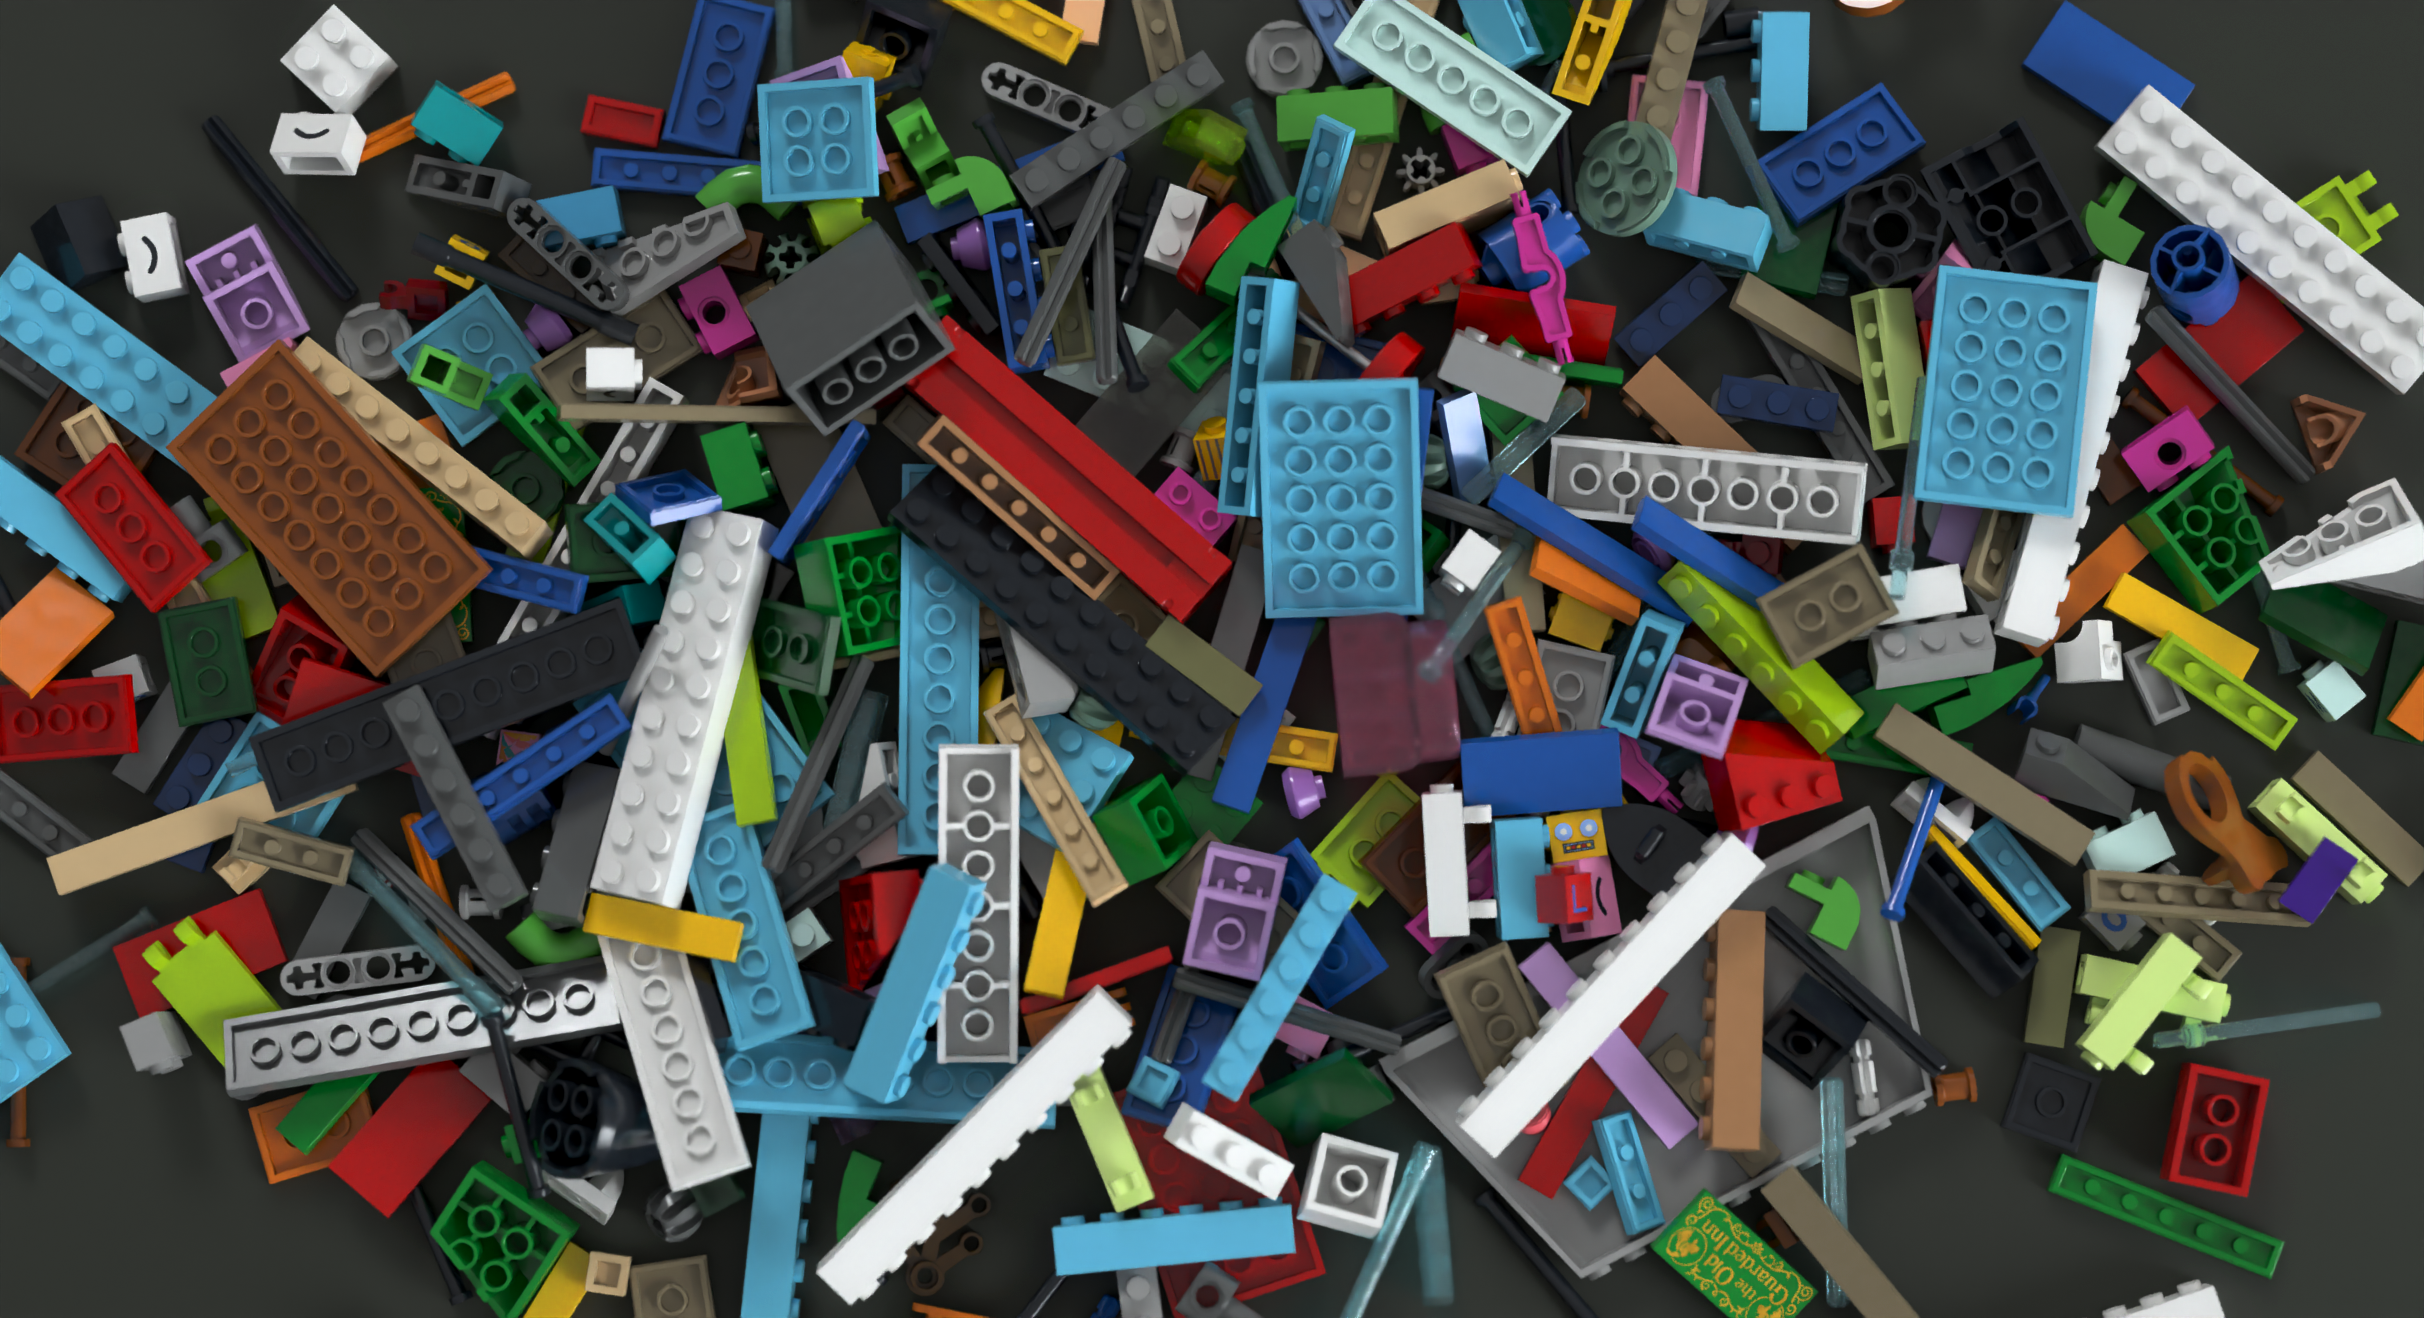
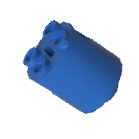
M1547 188L1528 201L1531 212L1538 213L1540 216L1549 250L1558 257L1564 270L1590 254L1585 241L1579 234L1576 235L1581 230L1578 222L1570 211L1562 214L1559 210L1561 204L1550 188ZM1514 210L1477 234L1476 238L1483 252L1482 260H1480L1483 266L1478 268V270L1490 287L1529 293L1532 289H1536L1549 281V276L1544 271L1530 272L1528 274L1522 272L1517 242L1511 224L1512 220L1517 218Z
M2196 224L2179 226L2165 233L2155 245L2150 258L2151 274L2165 307L2170 314L2180 321L2204 326L2215 324L2235 304L2239 293V277L2226 243L2211 228Z

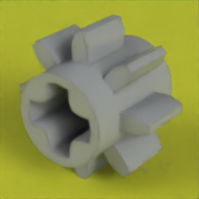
M1418 147L1416 156L1410 158L1408 155H1402L1401 160L1407 167L1406 169L1397 170L1396 177L1405 178L1404 193L1412 188L1418 190V194H1421L1428 187L1433 189L1439 186L1438 182L1434 180V176L1444 175L1445 169L1441 167L1435 168L1434 163L1438 156L1437 153L1428 157L1423 155L1421 147ZM1425 166L1428 168L1427 179L1422 176L1417 180L1413 178V167L1421 169Z
M1696 763L1692 769L1687 768L1678 781L1685 787L1681 792V796L1690 808L1696 811H1705L1707 809L1709 812H1712L1714 808L1704 765Z

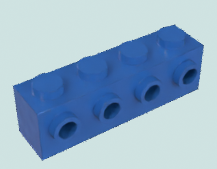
M1022 208L983 215L1008 368L1015 374L1050 369L1049 358L1056 357L1052 334H1049L1036 364L1032 367L1023 366L1014 359L1018 346L1042 297H1038L1036 285L1037 281L1043 280L1039 257L1032 258L1030 243L1037 242L1033 219L1026 220Z

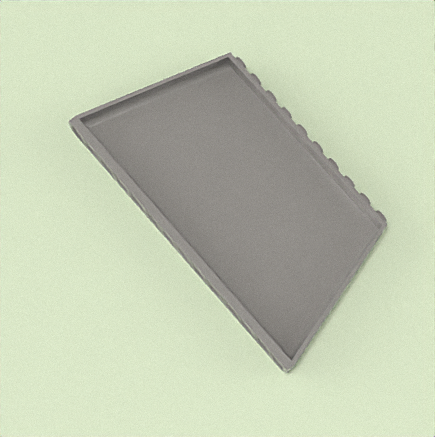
M1870 806L1860 808L1762 859L1761 861L1766 867L1727 909L1766 911L1771 906H1775L1806 933L1819 904L1784 887L1790 874L1796 872L1801 875L1804 869L1824 878L1825 881L1822 886L1828 888L1833 877H1841L1854 889L1860 904L1859 924L1846 951H1840L1810 935L1808 936L1920 1035L1897 921L1888 920L1880 914L1881 906L1888 901L1891 889L1877 820ZM1766 929L1763 1023L1784 995L1805 972L1844 1000ZM1621 933L1565 962L1579 979L1582 978L1586 981L1596 970L1593 967L1596 959L1607 949L1613 952L1623 941L1620 938ZM1704 934L1656 984L1657 987L1669 994L1638 1047L1639 1052L1645 1059L1675 1033H1678L1706 1065V1061L1701 1059V1041L1703 1037H1707L1708 1021H1703L1702 1002L1704 997H1708L1709 982L1703 980V964L1705 958H1709L1710 942H1705ZM1527 981L1525 985L1538 1015L1542 1019L1551 1008L1530 982ZM1454 1020L1400 1047L1396 1055L1387 1054L1378 1059L1385 1074L1568 1266L1580 1278L1588 1275L1590 1281L1610 1272V1263L1622 1257L1625 1262H1629L1646 1253L1647 1251L1644 1246L1654 1241L1704 1187L1722 1204L1728 1202L1730 1207L1737 1206L1752 1197L1749 1193L1750 1190L1762 1184L1766 1185L1791 1164L1794 1167L1798 1166L1800 1171L1808 1169L1822 1161L1819 1154L1831 1148L1837 1153L1856 1143L1854 1136L1867 1129L1870 1135L1891 1125L1890 1117L1902 1111L1905 1116H1909L1927 1106L1924 1100L1933 1095L1929 1075L1869 1021L1858 1039L1866 1038L1871 1043L1872 1055H1869V1059L1873 1060L1877 1085V1092H1874L1875 1098L1879 1099L1880 1112L1873 1116L1863 1117L1859 1116L1857 1112L1856 1100H1859V1096L1854 1091L1851 1063L1854 1061L1853 1057L1849 1056V1052L1813 1091L1762 1053L1760 1128L1782 1153L1751 1179L1727 1151L1704 1150V1140L1699 1139L1698 1125L1671 1149H1667L1620 1091L1615 1088L1598 1119L1621 1111L1631 1110L1666 1224L1627 1236L1613 1190L1589 1211L1563 1183L1552 1200L1517 1180L1543 1132L1537 1135H1527L1519 1132L1494 1159L1455 1122L1460 1116L1457 1110L1471 1095L1477 1098L1484 1088ZM1578 1070L1568 1079L1569 1084L1561 1087L1548 1101L1552 1116ZM1662 1078V1080L1667 1084V1086L1672 1090L1676 1097L1681 1101V1103L1686 1107V1109L1699 1123V1119L1696 1117V1115L1689 1109V1107L1675 1093V1091L1669 1086V1084ZM1594 1128L1566 1177L1589 1155L1606 1170Z

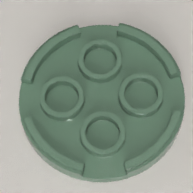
M1627 120L1611 124L1590 141L1582 153L1585 155L1579 171L1578 182H1575L1576 203H1579L1578 209L1581 217L1593 229L1613 237L1632 236L1645 230L1661 216L1675 190L1678 165L1671 141L1661 130L1650 124L1639 121L1629 122Z

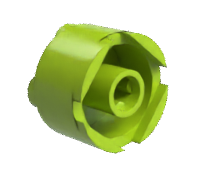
M863 198L801 201L803 209L808 208L811 214V218L807 219L821 255L872 222L870 216L863 218L861 213L863 211L861 205Z

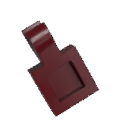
M409 278L405 287L399 281L386 280L383 283L384 292L379 294L380 308L386 310L407 309L408 319L435 321L450 310L447 281Z
M1743 534L1742 541L1723 538L1717 540L1767 573H1782L1785 538Z

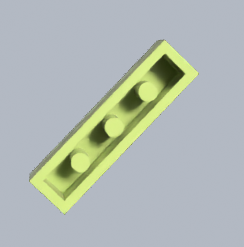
M1878 288L1850 296L1873 450L1907 449L1918 446L1925 377L1911 288Z

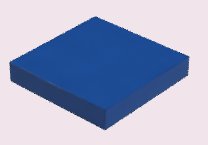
M686 469L621 482L615 485V496L650 526L722 511V497Z

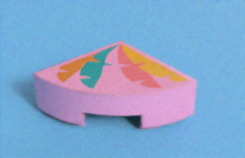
M501 729L496 765L515 757V754L522 750L524 751L539 741L542 735Z

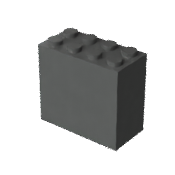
M876 219L746 306L784 390L824 437L955 350L914 267Z

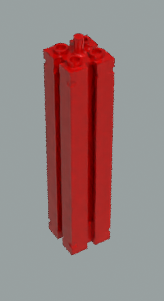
M946 315L941 322L955 350L902 386L914 394L937 416L944 414L1113 564L1128 581L1152 603L1158 606L1161 611L1171 615L1181 624L1185 625L1205 599L1213 593L1233 570L1232 561L1219 552L1193 527L967 331H964L952 318Z

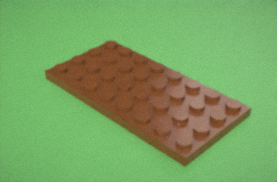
M278 339L166 446V449L375 677H381L494 570L283 340Z

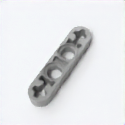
M992 63L986 67L982 74L983 89L992 99L1073 134L1082 129L1081 127L1087 120L1088 109L1094 110L1092 114V119L1094 120L1111 110V108L1006 63ZM1000 72L1006 73V81L1017 86L1018 78L1024 80L1018 87L1017 99L1010 98L1013 90L1006 86H1000L998 91L994 90L993 82L989 80L991 75L998 77ZM1033 86L1042 88L1046 93L1045 101L1036 107L1026 104L1023 98L1025 91ZM1070 101L1077 103L1081 108L1080 117L1073 122L1064 121L1059 115V109L1062 104Z
M420 944L292 960L284 966L280 975V982L286 992L298 996L414 982L426 979L432 974L435 969L436 959L429 947ZM413 952H420L422 958L429 959V964L423 966L422 973H415L414 967H403L401 971L404 976L395 977L396 962L392 954L401 953L400 961L411 960ZM375 956L385 958L390 965L389 973L380 979L370 976L367 972V963ZM342 961L347 964L350 969L348 980L343 983H334L328 978L327 968L332 962ZM314 963L322 964L320 977L324 986H315L317 978L305 980L303 988H296L295 982H288L287 975L293 974L294 967H301L302 973H311L316 971Z

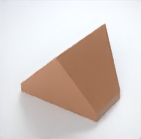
M764 345L734 352L735 361L716 405L773 406L785 403L780 379Z
M2308 394L2291 400L2290 404L2312 465L2316 470V475L2333 468L2366 413Z

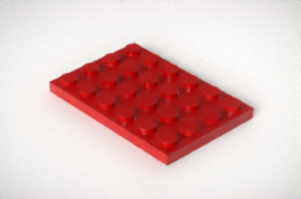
M1258 1065L1236 1103L1212 1089L1205 1110L1207 1116L1289 1161L1281 1133L1249 1105L1250 1094L1265 1087ZM1127 1088L1113 1092L1120 1111L1127 1094ZM1122 1115L1156 1195L1154 1198L1138 1204L1139 1211L1142 1209L1163 1208L1164 1215L1180 1213L1179 1206L1203 1204V1211L1218 1210L1219 1202L1242 1200L1243 1207L1259 1206L1258 1198L1268 1197L1172 1144L1163 1137L1167 1128ZM1293 1170L1278 1196H1282V1203H1291L1295 1253L1211 1261L1241 1282L1233 1294V1297L1241 1302L1326 1274L1310 1222L1296 1219L1301 1194ZM1207 1261L1158 1266L1174 1318H1186L1176 1311L1175 1307ZM1204 1285L1197 1290L1196 1298L1201 1305L1212 1306L1218 1301L1219 1293L1215 1287Z

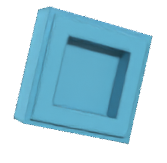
M1144 1055L1126 1091L1163 1110L1181 1074Z
M1591 1155L1562 1182L1589 1211L1613 1190L1607 1171Z

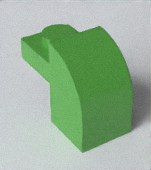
M920 97L886 116L892 128V133L925 190L932 188V182L943 175L953 173L955 177L961 174L949 148L938 133Z
M965 156L955 159L961 174L955 177L953 173L943 175L932 182V188L926 190L929 200L936 210H940L971 195L982 219L983 215L1009 211L1020 206L1003 172L991 161L977 156Z
M2126 176L2121 178L2117 184L2109 182L2098 202L2103 204L2102 207L2090 201L2084 206L2079 218L2098 251L2094 258L2100 262L2105 259L2124 266L2145 234L2118 217L2138 183Z
M421 344L406 381L430 393L479 411L493 374L462 362L460 358L437 348Z
M1804 869L1801 875L1796 872L1791 873L1784 887L1819 904L1806 934L1840 951H1846L1860 920V904L1854 889L1839 876L1833 877L1828 888L1822 886L1825 879Z

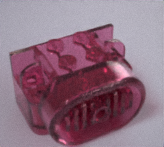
M1390 612L1329 618L1327 630L1342 781H1349L1354 778L1403 774L1410 772L1417 764L1456 760L1460 755V729L1452 648L1446 621L1434 619L1407 622L1401 615Z

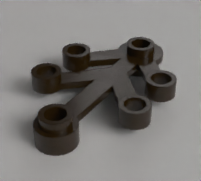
M897 1178V1179L893 1180V1181L891 1182L890 1186H889V1192H890L903 1178ZM973 1192L967 1197L965 1205L957 1209L949 1217L945 1218V1215L942 1214L932 1224L935 1230L923 1242L921 1255L913 1244L905 1251L908 1255L905 1259L908 1264L905 1271V1281L912 1292L921 1296H929L936 1293L942 1287L945 1280V1272L968 1255H977L982 1250L983 1240L981 1236L975 1231L968 1230L959 1236L956 1246L937 1257L940 1241L973 1218L985 1216L989 1212L991 1202L984 1193ZM977 1197H981L985 1201V1206L980 1211H974L971 1207L972 1201ZM969 1236H974L977 1239V1245L972 1250L964 1248V1241ZM924 1268L930 1269V1279L926 1282H920L917 1277L919 1271Z

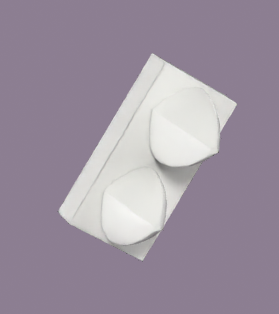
M1930 777L1912 781L1890 804L1912 824L1915 823ZM1960 798L1943 806L1939 800L1931 826L1935 824L1957 849L1965 844L1974 832L1970 828L1974 817V803L1966 798Z
M542 1170L544 1183H548L551 1190L601 1224L605 1225L614 1213L622 1192L624 1170L596 1175L589 1182L585 1181V1178L577 1180L555 1178Z

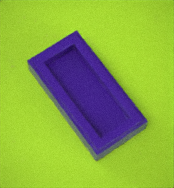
M2323 836L2278 901L2313 924L2359 859L2326 836Z

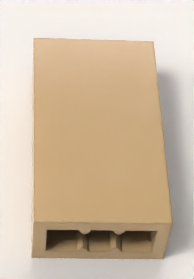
M1502 159L1373 213L1374 234L1384 257L1453 222L1462 223L1468 234L1494 224L1514 211L1510 194L1517 192L1519 197L1520 190H1523L1521 179L1515 168L1508 169L1505 160Z

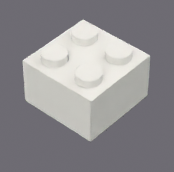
M334 4L280 59L291 72L336 114L339 112L353 114L398 67L388 54Z
M1322 1133L1313 1144L1296 1219L1373 1239L1383 1226L1399 1153Z

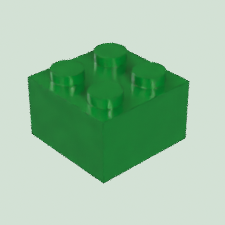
M742 422L700 436L717 494L722 497L723 511L747 515L776 505L774 495L779 494L780 491L773 471H770L769 467L764 466L762 458L768 457L762 434H759L757 429L752 430L746 422Z
M1162 772L1125 788L1092 816L1096 823L1098 834L1107 843L1115 858L1116 865L1124 875L1129 886L1166 871L1199 841Z

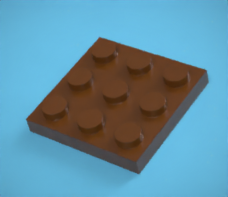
M62 381L14 455L64 486L86 465L61 423L93 405V403ZM102 410L131 462L144 475L159 451Z

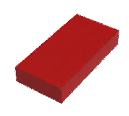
M588 94L580 132L584 135L658 149L666 112L663 109Z

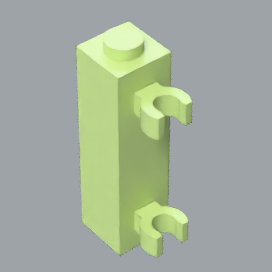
M2284 779L2272 780L2248 806L2247 809L2303 861L2308 859L2323 836H2326L2359 859L2337 889V892L2350 904H2362L2364 901L2369 904L2384 889V886L2380 883L2388 875Z
M2163 933L2076 1042L2075 1045L2083 1050L2080 1057L2098 1071L2102 1067L2107 1070H2114L2121 1061H2124L2136 1073L2145 1075L2154 1062L2134 1048L2133 1045L2180 986L2197 1000H2204L2211 992L2213 987L2192 972L2202 957L2172 933Z
M2080 954L2073 993L2090 996L2084 1018L2085 1024H2092L2108 1001L2111 1000L2137 967L2136 964L2090 954ZM2205 980L2213 989L2204 1000H2197L2182 986L2179 987L2160 1011L2183 1017L2178 1032L2177 1044L2198 1047L2201 1022L2220 1023L2221 1016H2227L2231 1003V995L2226 993L2227 984Z
M1100 1065L1089 1077L1083 1073L1072 1084L1076 1089L1069 1099L1115 1210L1119 1213L1150 1200L1156 1195L1102 1066Z

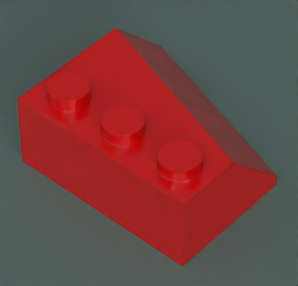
M1735 719L1722 760L1701 753L1719 831H1743L1843 801L1834 762L1825 751L1820 754L1792 724Z
M918 870L872 873L838 880L848 985L862 991L900 942L923 885L922 878H918Z

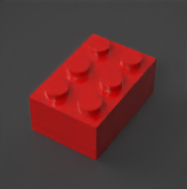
M2182 1062L2159 1179L2248 1197L2270 1080Z

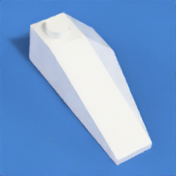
M2392 478L2355 494L2347 500L2348 507L2334 517L2329 514L2318 520L2319 527L2306 536L2293 537L2260 560V568L2272 590L2392 573L2423 561L2424 528L2397 480Z

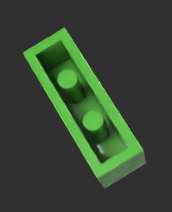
M1368 83L1363 86L1364 89L1348 90V87L1330 86L1325 88V92L1310 93L1307 89L1289 90L1287 95L1276 96L1278 143L1284 151L1308 149L1316 117L1322 114L1356 129L1352 146L1399 142L1398 97L1393 88L1387 87L1384 83Z

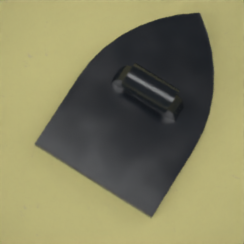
M1623 804V806L1602 809L1604 833L1614 859L1628 877L1654 897L1661 891L1667 893L1677 883L1674 880L1676 873L1686 863L1691 862L1694 864L1704 854L1701 851V847L1709 838L1682 818L1665 809L1644 804Z

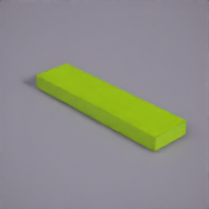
M2169 630L2146 660L2147 664L2274 751H2276L2298 720L2291 713Z

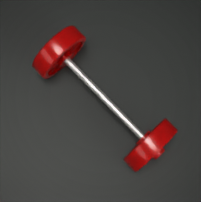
M1231 203L1222 209L1200 231L1193 241L1192 246L1177 270V281L1196 296L1205 295V284L1218 260L1232 241L1256 217L1238 203ZM1251 272L1249 274L1250 277H1260ZM1298 305L1297 319L1363 369L1364 372L1359 379L1411 378L1425 355V347L1407 333L1400 332L1370 361L1354 347L1348 348L1337 341L1328 327Z

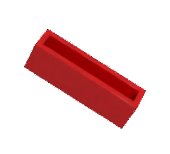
M1453 222L1349 276L1354 338L1369 332L1372 329L1370 323L1382 317L1385 321H1389L1406 312L1404 306L1417 299L1422 304L1436 298L1441 294L1439 288L1450 282H1453L1454 286H1458L1476 276L1474 270L1483 265L1462 223Z

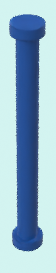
M1932 776L1927 785L1890 896L1880 909V914L1891 921L1903 920L1905 914L1903 905L1945 785Z

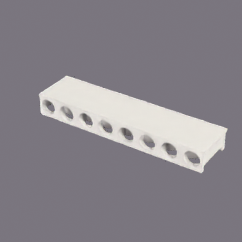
M1555 433L1551 437L1552 448L1547 499L1578 518L1633 523L1638 503L1645 496H1648L1700 530L1856 545L1857 542H1860L1868 463Z
M939 744L938 864L947 863L986 882L982 893L985 896L982 909L977 916L972 918L967 930L970 932L969 941L965 949L957 955L954 962L955 976L949 987L943 990L938 1002L941 1005V1009L937 1017V1064H945V1062L1017 1063L1018 744Z

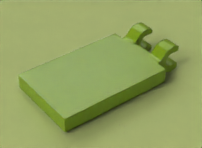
M2369 170L2346 185L2338 175L2296 202L2298 206L2359 255L2382 240L2376 231L2377 229L2399 216L2391 202L2369 215L2357 197L2377 183Z
M211 497L203 499L205 508L212 520L209 521L213 526L226 518L249 551L217 574L202 582L212 601L233 596L237 597L245 641L271 631L279 614V609L254 544ZM209 540L206 543L204 551L214 562H217L222 555L221 546L213 540Z
M1389 769L1383 773L1310 854L1324 874L1358 893L1349 910L1357 902L1367 909L1384 891L1358 861L1421 799Z
M188 916L173 929L177 937L187 945L185 948L172 957L163 944L157 940L145 949L142 956L153 968L160 972L152 980L153 984L225 1068L223 1020L283 1009L216 930L206 937L194 920Z

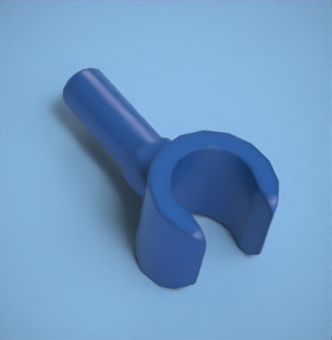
M2043 673L2027 695L2021 696L2008 706L2007 715L2009 716L2017 709H2020L2023 713V720L2020 721L2019 725H2023L2033 718L2038 712L2036 701L2051 680L2050 676Z

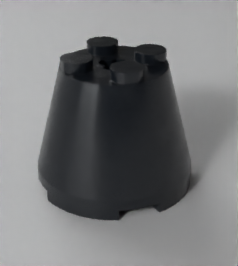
M567 1058L557 1062L558 1068L552 1073L547 1082L540 1081L530 1110V1140L537 1141L538 1150L542 1158L540 1167L550 1176L560 1179L577 1180L645 1165L650 1161H658L662 1157L639 1082L593 1061Z

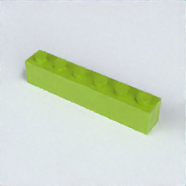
M1679 561L1657 582L1820 754L1841 738L1865 713L1814 659L1793 670L1761 611L1684 562Z

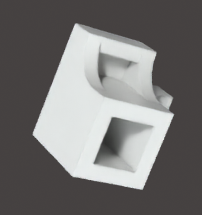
M2083 621L2082 630L2074 640L2054 644L2057 683L2075 684L2124 680L2121 641L2113 640L2112 621Z

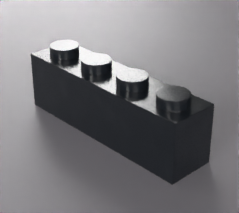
M1936 841L1922 849L1905 901L1993 1000L2022 981L2039 959ZM1898 870L1889 879L1892 886Z
M797 962L816 1025L802 1031L818 1037L826 1034L834 1038L833 1045L848 1051H855L877 997Z

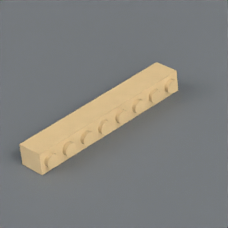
M307 336L294 351L384 451L521 558L531 561L553 535V531L541 517Z

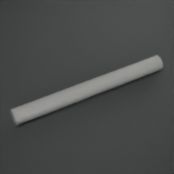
M662 625L654 626L618 703L628 719L669 634V630ZM620 737L600 749L599 752L606 756L612 755Z

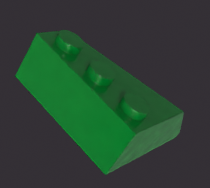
M2229 445L2214 454L2207 462L2183 476L2127 521L2133 532L2199 615L2219 606L2262 571L2259 561L2270 554L2258 519L2251 514L2244 493L2247 491L2242 478H2237L2231 459L2234 457Z
M896 526L793 545L805 607L841 617L835 658L900 645L901 531Z
M481 1160L470 1169L431 1229L430 1234L458 1270H462L476 1287V1293L484 1303L487 1302L499 1318H518L537 1293L581 1225L541 1198L528 1199L525 1187L485 1160Z

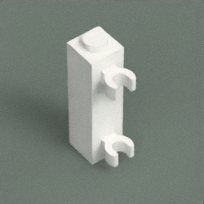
M1453 783L1431 784L1430 792L1422 793L1430 937L1470 935V918L1497 917L1496 899L1469 901L1464 823L1491 822V805L1463 806V791L1454 790Z

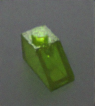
M1186 109L1173 118L1162 144L1199 159H1205L1216 165L1233 166L1245 149L1244 139L1248 130L1210 109Z

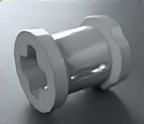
M1175 425L1172 431L1174 437L1166 455L1160 457L1159 462L1173 470L1179 466L1184 472L1191 475L1194 470L1191 464L1196 455L1193 444L1196 432Z
M461 885L459 913L463 920H468L470 916H493L494 919H502L504 908L496 913H491L479 889H470L469 885Z

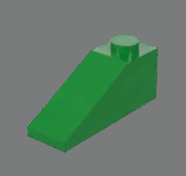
M527 373L509 374L483 399L484 403L503 425L571 487H575L602 461L569 422L557 421V408Z

